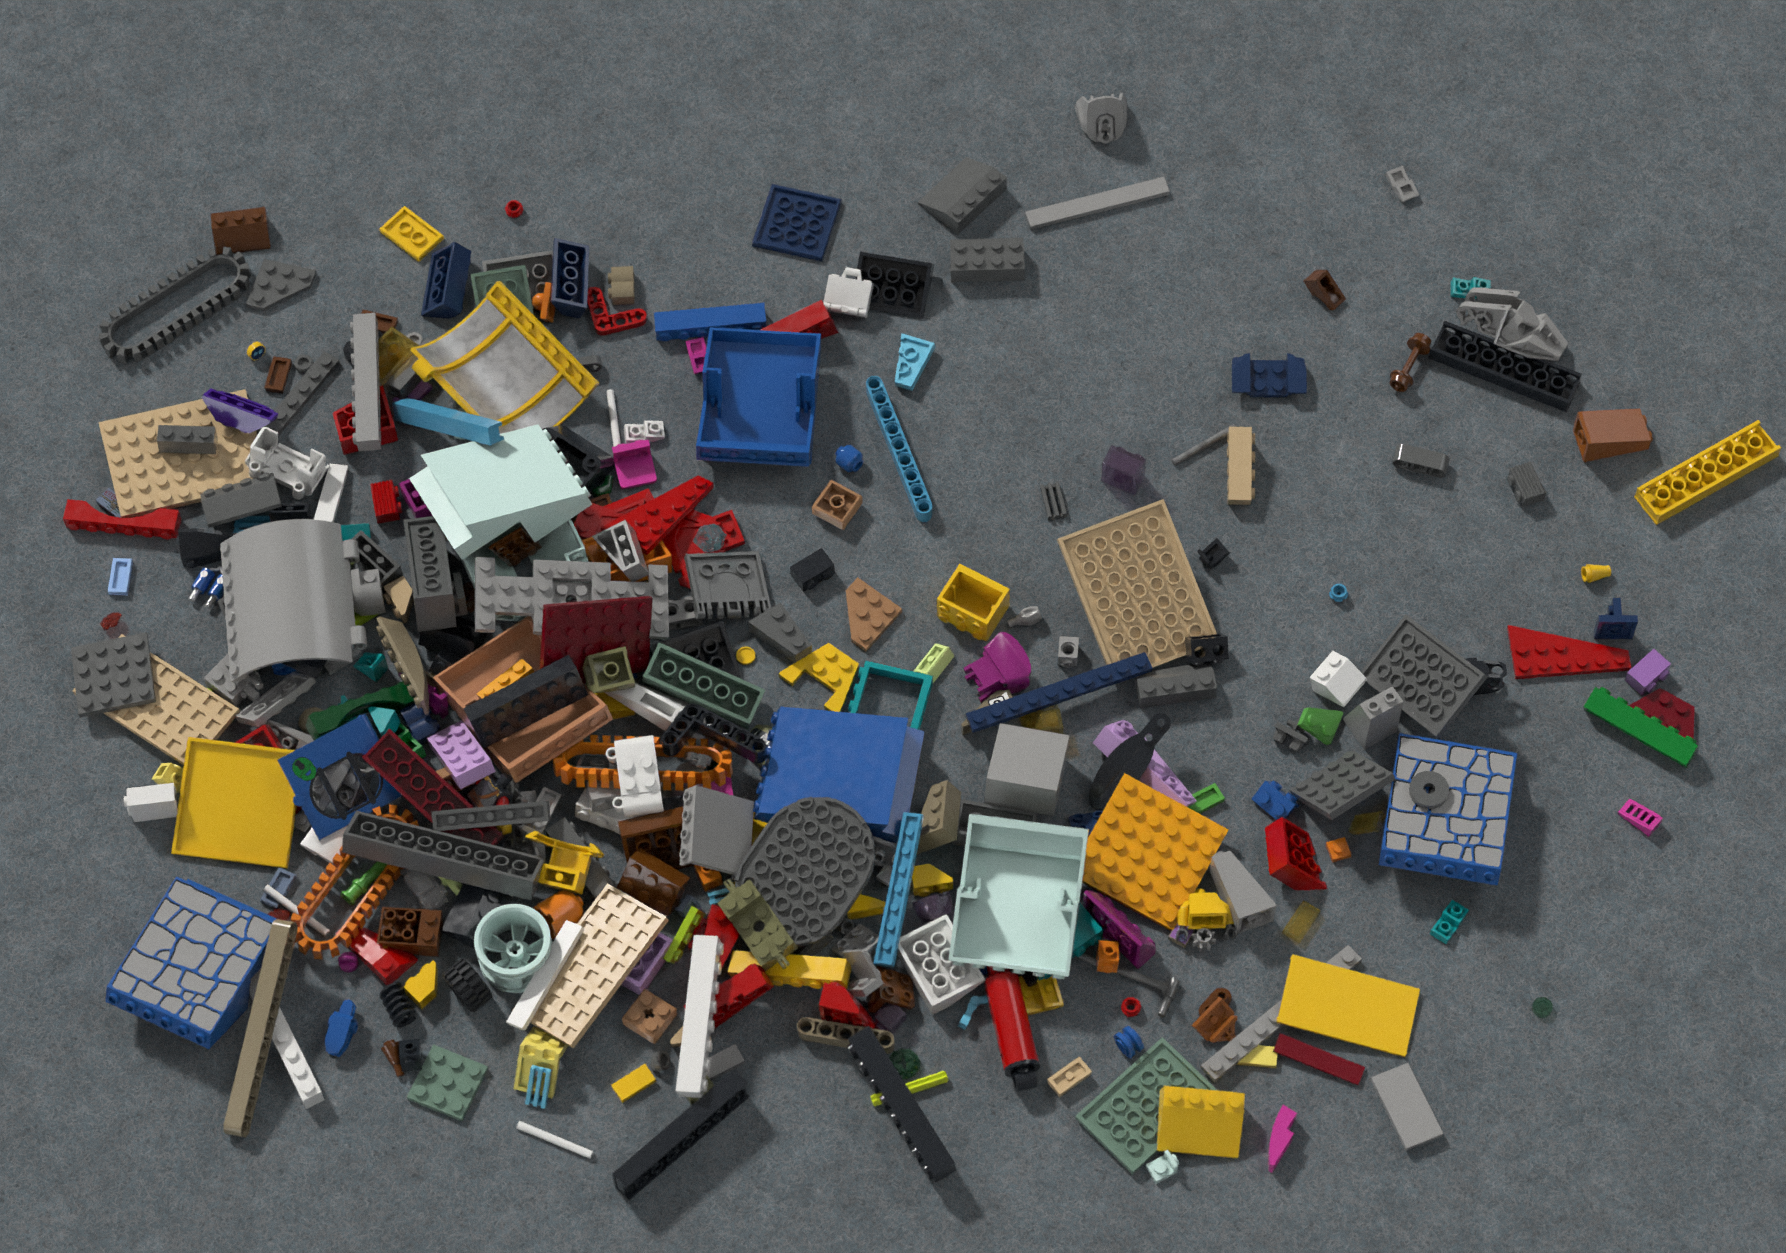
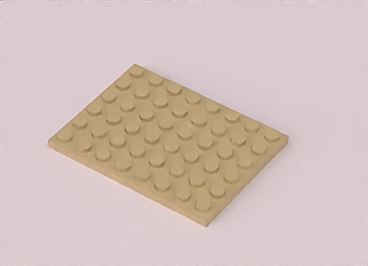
M246 389L231 392L248 399ZM203 399L98 422L121 518L146 515L159 508L172 509L201 502L200 494L208 489L216 490L222 488L225 484L239 483L245 478L253 479L249 476V468L245 464V460L250 453V446L255 440L257 432L243 433L239 429L224 426L222 423L217 422ZM158 426L215 427L218 437L216 454L160 453L157 444Z
M1164 499L1057 539L1106 665L1146 652L1152 668L1185 656V637L1217 634ZM1197 647L1195 652L1201 650V647Z

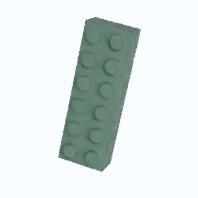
M658 643L642 679V682L685 702L697 704L746 729L749 728L765 693V689L662 643Z

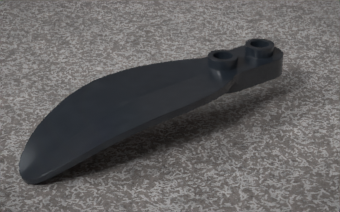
M1158 713L1154 715L1140 733L1126 739L1106 758L1090 788L1089 803L1094 809L1106 807L1124 773L1136 780L1142 777L1152 759L1155 745L1170 728L1171 721L1166 714ZM1163 720L1165 724L1163 726H1159L1157 724V721ZM1148 734L1151 735L1152 740L1146 741L1145 736Z

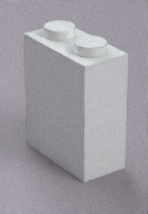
M174 783L127 788V796H124V806L134 822L177 816L179 795Z

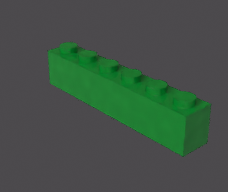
M1603 687L1600 689L1594 688L1583 706L1584 710L1685 768L1688 767L1698 750L1695 739L1689 736L1684 738L1679 735V730L1672 726L1668 728L1663 726L1662 721L1654 716L1651 718L1644 715V710L1636 706L1633 709L1627 705L1628 702L1619 696L1617 699L1612 697L1609 690Z

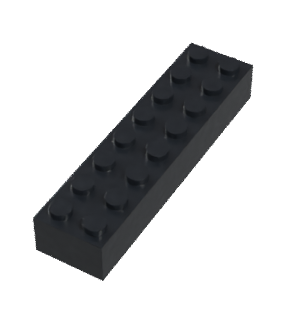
M867 1026L848 1038L850 1045L847 1047L854 1060L859 1059L860 1070L865 1078L867 1076L870 1077V1086L875 1094L880 1093L881 1096L879 1098L885 1110L892 1112L890 1114L891 1119L897 1129L899 1127L902 1128V1137L907 1145L912 1144V1153L919 1163L921 1161L924 1163L922 1167L928 1179L931 1180L933 1178L935 1183L955 1172L957 1169L954 1160L871 1028Z

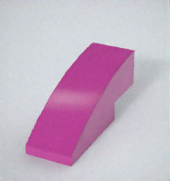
M1282 1105L1271 1133L1268 1151V1168L1271 1173L1291 1144L1294 1133L1289 1130L1296 1120L1297 1112L1285 1105Z

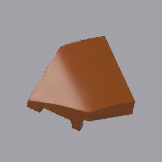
M1218 997L1191 1026L1206 1041L1213 1043L1216 1041L1230 1042L1236 1037L1235 1022L1238 1017L1234 1015V1011L1222 998Z

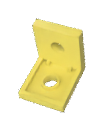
M533 1027L520 1045L514 1089L527 1092L531 1066L552 1069L548 1097L553 1098L560 1058L568 1048V1045L540 1028ZM546 1073L542 1074L540 1096L543 1095ZM535 1077V1079H534V1086H533V1093H532V1094H535V1088H536V1082H537V1078H536V1077Z

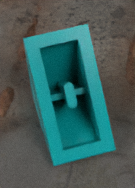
M365 652L353 666L375 682L389 669L386 657L383 654Z
M378 707L368 708L381 736L388 729H391L394 733L397 731L401 722L395 710Z

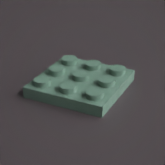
M525 265L471 274L476 307L487 296L486 294L497 281H501L534 315Z
M433 1044L422 1066V1070H420L407 1095V1099L463 1121L488 1071V1066Z

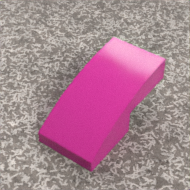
M704 337L685 341L694 374L702 373L706 354Z

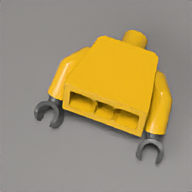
M1201 888L1189 894V899L1184 901L1178 911V926L1180 927L1176 933V941H1178L1179 934L1185 935L1186 942L1188 931L1185 927L1187 926L1188 929L1225 928L1226 926L1227 929L1223 934V938L1227 941L1229 939V932L1233 935L1234 940L1237 936V930L1232 927L1234 922L1228 904L1221 900L1217 893H1206Z

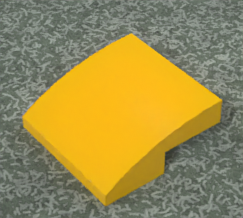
M1053 975L1048 979H1037V984L1032 987L1027 986L1022 976L1019 977L1028 1016L1057 1009L1064 1005L1057 979L1052 978Z

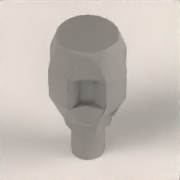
M1030 606L1024 608L1015 618L1007 621L1010 628L1018 624L1019 626H1031L1038 623L1042 619V615L1038 606Z

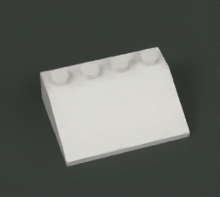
M947 914L900 937L897 956L932 1015L951 1006L985 981L979 968H974L973 964L965 963V966L953 965V961H949L953 924Z

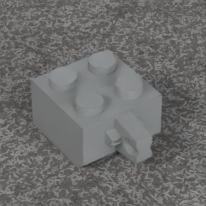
M228 654L204 677L207 688H212L215 694L235 707L243 699L248 698L254 702L260 697L249 676L238 683L230 682Z

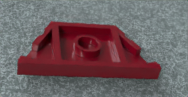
M1662 688L1628 705L1633 709L1636 706L1644 710V715L1649 718L1654 716L1660 719L1662 725L1667 728L1669 726L1674 727L1680 731L1679 735L1684 738L1689 736L1694 739L1695 707Z

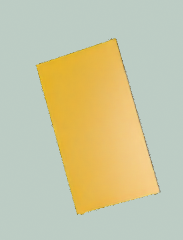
M1292 954L1277 1023L1406 1057L1418 996L1420 994L1419 988Z

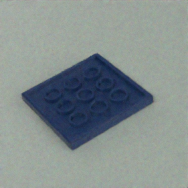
M772 184L752 241V246L822 262L842 199Z

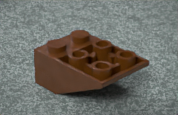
M521 526L488 548L511 567L518 565L524 558L536 554L542 547L539 541L534 542L524 526Z
M382 907L377 944L420 956L439 957L442 938L440 930L444 923L442 911Z

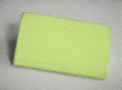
M935 643L913 672L933 676L934 683L954 658V654L949 647Z

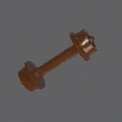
M1415 333L1413 337L1408 339L1407 345L1412 352L1402 371L1393 370L1390 373L1391 379L1389 384L1396 391L1405 392L1408 387L1413 385L1414 380L1409 375V372L1419 354L1426 355L1431 350V339L1423 333Z

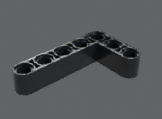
M690 703L683 708L661 738L662 750L667 756L677 755L692 735L697 732L754 763H762L767 758L766 742L763 739L694 703Z

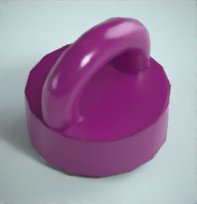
M344 952L338 957V964L342 971L349 973L357 969L359 961L353 952Z

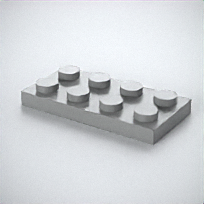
M292 672L235 717L239 723L261 727L267 723L269 718L279 714L286 705L295 702L299 695L308 692L316 682L314 678L308 675Z

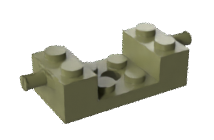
M727 879L728 883L725 881L723 884L729 893L718 902L722 911L732 922L765 971L778 962L782 969H785L786 966L788 967L790 963H788L785 957L798 949L796 943L751 880H748L739 887H735L731 879ZM757 923H764L765 926L761 932L754 930Z

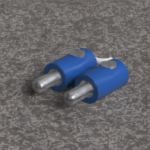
M222 567L202 568L191 586L193 592L188 599L194 602L199 593L204 594L215 576L212 571L220 570L221 574L218 575L209 590L208 595L210 598L205 604L206 608L211 609L215 601L220 600L224 595Z

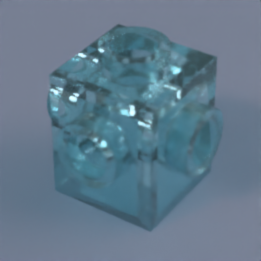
M716 524L700 526L693 542L705 553L717 551L724 545L723 541L727 535Z

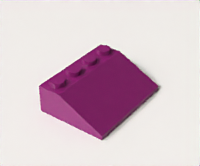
M1089 890L1084 892L1083 906L1103 929V936L1108 941H1119V952L1137 969L1155 955L1156 945L1150 937L1146 938L1136 924H1131L1127 920L1125 913L1121 910L1118 911L1108 897L1104 898L1100 893Z

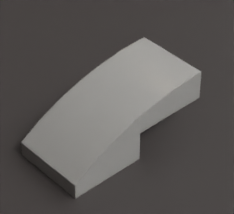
M1403 166L1386 172L1385 176L1401 202L1419 196L1412 179L1409 180Z

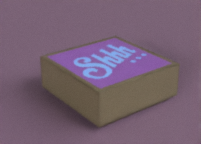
M1177 923L1169 934L1168 939L1186 948L1191 940L1192 933H1195V929H1188V926L1185 927L1188 931L1186 942L1185 935L1179 934L1178 941H1176V933L1180 927Z

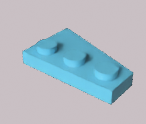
M901 333V346L899 347V360L895 375L896 386L913 391L936 348L935 343Z

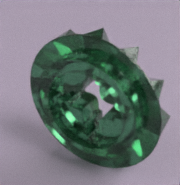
M901 1047L899 1050L893 1051L889 1057L902 1079L913 1077L920 1068L919 1057L910 1048L903 1049ZM902 1056H904L907 1062H910L906 1064V1070H904L902 1064H898L901 1062Z

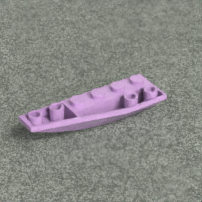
M1121 720L1106 725L1093 744L1108 757L1117 746L1131 736L1138 734V732L1133 729L1131 723ZM1154 749L1152 759L1138 781L1186 807L1197 802Z

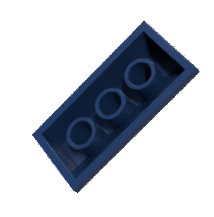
M554 238L551 303L562 315L580 319L587 309L589 245Z
M453 242L432 253L421 316L451 319L461 313L463 298L466 292L465 286L468 279V269L471 263V250Z

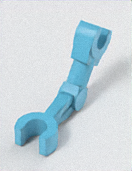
M987 995L973 996L970 999L967 1010L962 1016L958 1027L966 1029L971 1015L977 1006L988 1003Z

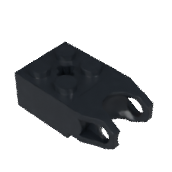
M1477 657L1465 658V660L1488 676L1474 695L1489 694L1499 691L1504 687L1503 677L1507 675L1506 664L1491 660L1477 661ZM1499 666L1502 668L1503 673H1494L1492 668ZM1494 681L1500 682L1498 686L1490 685Z

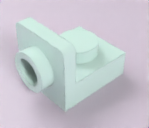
M1166 1150L1163 1156L1146 1164V1168L1157 1184L1178 1172L1179 1161L1175 1154L1171 1155L1169 1150Z

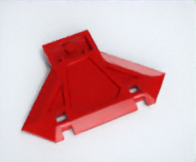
M648 488L603 507L592 503V505L577 515L574 526L580 539L590 538L600 533L602 526L653 500L654 497Z
M692 509L663 539V543L672 555V566L675 573H682L683 577L678 579L679 584L690 589L684 560L686 554L723 553L745 544L732 510L712 517Z

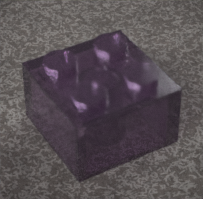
M1111 445L1102 462L1101 481L1136 495L1145 478L1146 459L1139 454H1132L1122 447Z

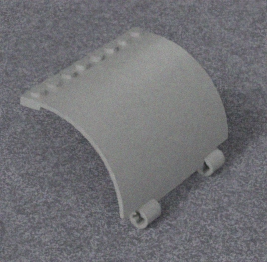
M313 519L274 521L245 529L220 544L230 682L238 683L247 678L248 674L253 671L289 661L316 659L340 661L350 664L352 663L351 650L359 651L367 648L366 628L364 626H355L350 564L360 561L358 541H342L341 524Z

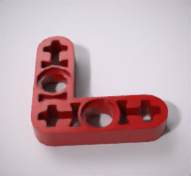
M598 287L588 289L587 304L597 334H613L646 324V312L640 308L608 315L601 289ZM592 294H595L597 297V302L595 303ZM601 308L604 311L602 314L597 315L594 313V310ZM639 315L641 320H637L636 316ZM624 319L626 322L623 325H617L616 321ZM601 324H604V329L601 328Z

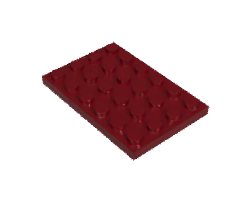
M651 596L543 604L540 669L569 655L580 677L585 678L582 667L586 656L626 646L632 673L645 672L649 665V632L651 629L653 598Z

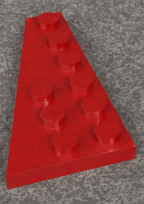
M698 475L602 526L601 532L626 520L636 532L642 553L648 555L714 488V483Z
M1507 625L1515 679L1618 672L1631 669L1628 650Z

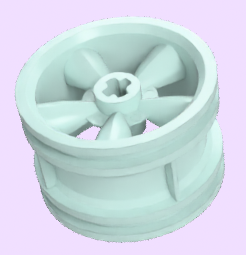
M507 904L491 910L482 918L475 931L474 946L482 974L492 986L508 993H522L535 972L547 961L551 951L552 940L549 926L539 912L526 905ZM511 930L513 940L504 943L497 937L499 934ZM527 930L541 938L530 945L523 941ZM487 951L501 953L502 960L493 964L486 957ZM531 955L537 956L530 964L528 963Z

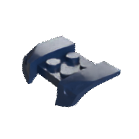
M1250 353L1232 358V393H1247L1250 397L1287 398L1291 394H1306L1307 375L1305 360L1287 353L1286 360H1250Z

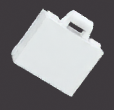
M848 267L845 268L841 277L837 274L829 275L823 302L827 310L867 318L874 286L872 281H862L861 270ZM846 276H856L857 280L846 278Z

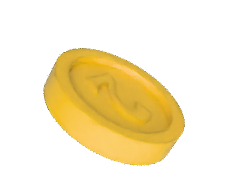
M741 647L736 653L737 661L742 665L751 664L755 660V651L751 647Z

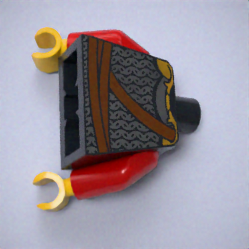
M502 773L499 778L487 775L476 781V786L467 796L475 807L509 804L513 795L507 786L512 781V778L507 773ZM511 824L498 825L496 827L497 830L502 831L503 835L512 832Z

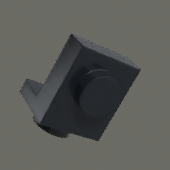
M1218 538L1204 550L1199 549L1197 551L1200 555L1199 560L1205 566L1209 565L1213 568L1230 554L1229 550Z

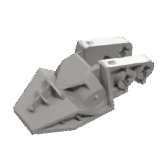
M1475 287L1468 292L1465 301L1457 309V316L1461 321V325H1467L1468 321L1475 319L1478 332L1495 338L1493 344L1527 358L1558 361L1568 345L1566 339L1546 313L1536 315L1530 304L1519 299V291Z

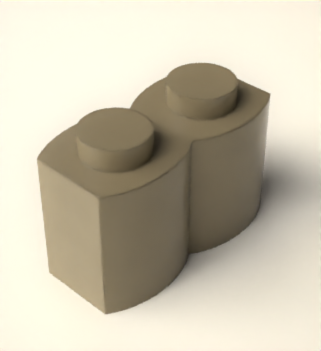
M633 266L611 267V273H608V284H611V288H608V298L612 299L613 305L635 304Z

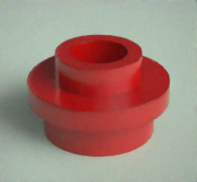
M511 200L507 203L505 212L509 217H519L523 213V205L517 200Z
M1126 998L1121 1004V1011L1125 1016L1135 1017L1141 1011V1004L1136 998ZM1129 1005H1132L1135 1007V1009L1129 1010L1127 1007Z

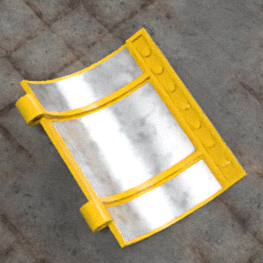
M497 281L486 294L487 296L451 330L427 344L411 348L413 354L418 358L413 364L412 369L424 382L434 378L467 413L501 421L502 426H499L500 434L539 424L541 429L559 426L579 408L599 385V382L501 281Z

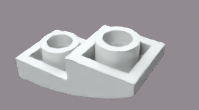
M663 421L625 424V444L633 443L637 440L649 439V442L664 439Z

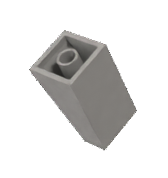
M1392 686L1359 704L1343 718V721L1365 750L1397 732L1403 700Z
M1220 851L1214 854L1211 858L1209 873L1221 900L1227 903L1230 908L1234 922L1232 925L1237 930V934L1273 922L1276 910L1275 902L1231 851Z

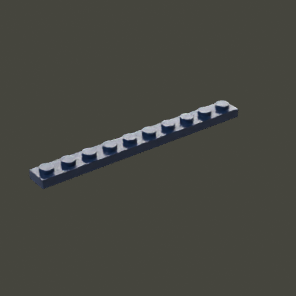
M1146 652L968 712L965 717L972 733L1152 672L1153 668Z

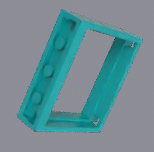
M865 661L864 667L859 669L858 678H860L859 684L854 686L853 695H855L854 701H850L848 712L858 713L869 673L920 684L922 688L910 726L920 730L933 685V676Z

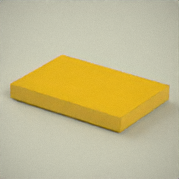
M406 206L401 208L379 229L380 233L418 262L444 239V235Z

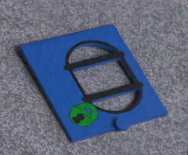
M366 713L359 715L358 718L277 760L295 794L293 803L296 806L302 807L318 840L347 826L356 811L369 814L373 812L372 809L378 806L382 807L402 797L380 774L379 789L374 796L354 759V756L362 757L379 741ZM347 759L368 800L344 812L324 771ZM317 776H319L338 812L337 816L323 812L316 805L312 788Z

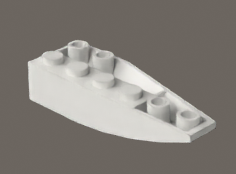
M635 683L634 688L604 692L664 731L668 729L683 708L689 704L679 698ZM695 732L691 738H696V746H700V739H705L706 737Z

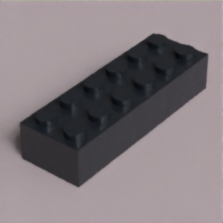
M569 655L463 709L482 747L486 748L588 696V692L577 668Z

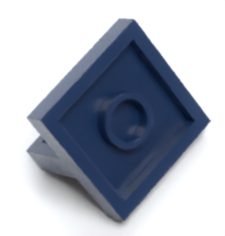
M1613 598L1611 605H1608L1607 614L1598 615L1593 632L1594 639H1633L1638 624V616L1622 615L1621 598Z

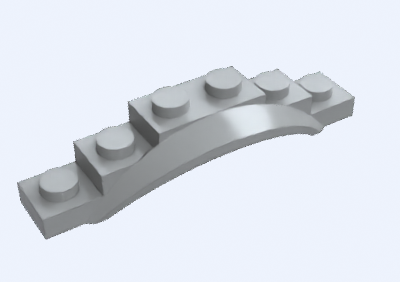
M347 759L324 771L335 794L351 769ZM317 776L313 783L312 793L316 805L324 812L331 799L319 776ZM301 809L295 815L294 827L308 834L312 826L303 809Z

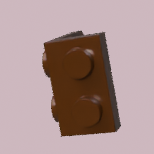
M877 966L876 969L881 973V979L884 984L866 996L868 1011L876 1013L885 1002L912 1010L915 1007L913 982L910 976Z

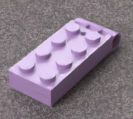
M462 721L427 737L432 751H434L460 789L496 772L491 759Z

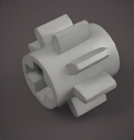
M1206 928L1197 929V934L1192 933L1191 938L1194 940L1192 946L1200 948V952L1203 949L1210 951L1211 944H1216V939L1213 938L1215 931L1211 932Z

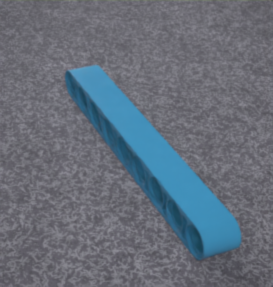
M871 376L866 380L867 397L915 516L920 522H927L933 515L932 502L883 381L878 376Z

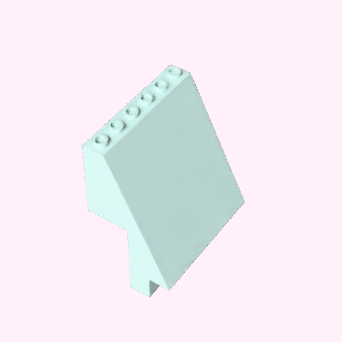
M539 424L500 434L504 436V440L491 446L472 441L421 455L427 467L409 479L462 560L518 522L522 523L533 541L537 542L592 505L588 498L591 494L585 486L581 488L582 481L578 475H572L575 473L570 463L565 464L567 459L562 452L557 453L560 450L554 440L549 441L552 438L546 429L542 430Z
M969 814L961 884L957 889L949 961H953V965L965 966V963H971L974 968L984 969L986 965L993 966V970L1005 971V968L1013 969V973L1025 974V971H1031L1034 976L1044 977L1046 973L1053 974L1052 978L1065 979V976L1069 977L1089 829Z

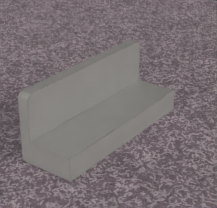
M543 787L536 802L549 801L550 818L555 812L561 794ZM549 821L524 823L522 830L528 833L537 831L543 834ZM533 842L532 846L536 847L538 843Z

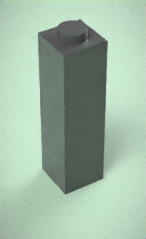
M427 337L419 346L427 344L433 340ZM413 353L386 381L389 394L400 400L407 398L422 381L412 369L413 364L418 360Z

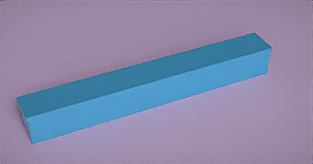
M405 398L392 403L395 421L490 446L504 440V436H501L499 433V426H502L501 421L411 398Z

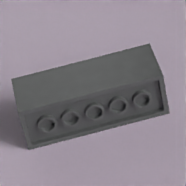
M433 516L404 520L418 632L457 627L444 532Z

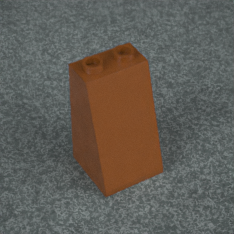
M1640 408L1577 412L1573 433L1583 462L1648 450L1650 443L1653 441L1652 433L1646 427V416L1642 415Z

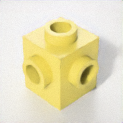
M161 763L152 780L158 785L174 783L177 792H179L183 769L176 764Z

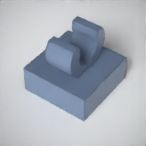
M687 894L685 898L680 900L682 903L679 907H675V910L685 919L691 906L698 910H701L702 906L693 896Z

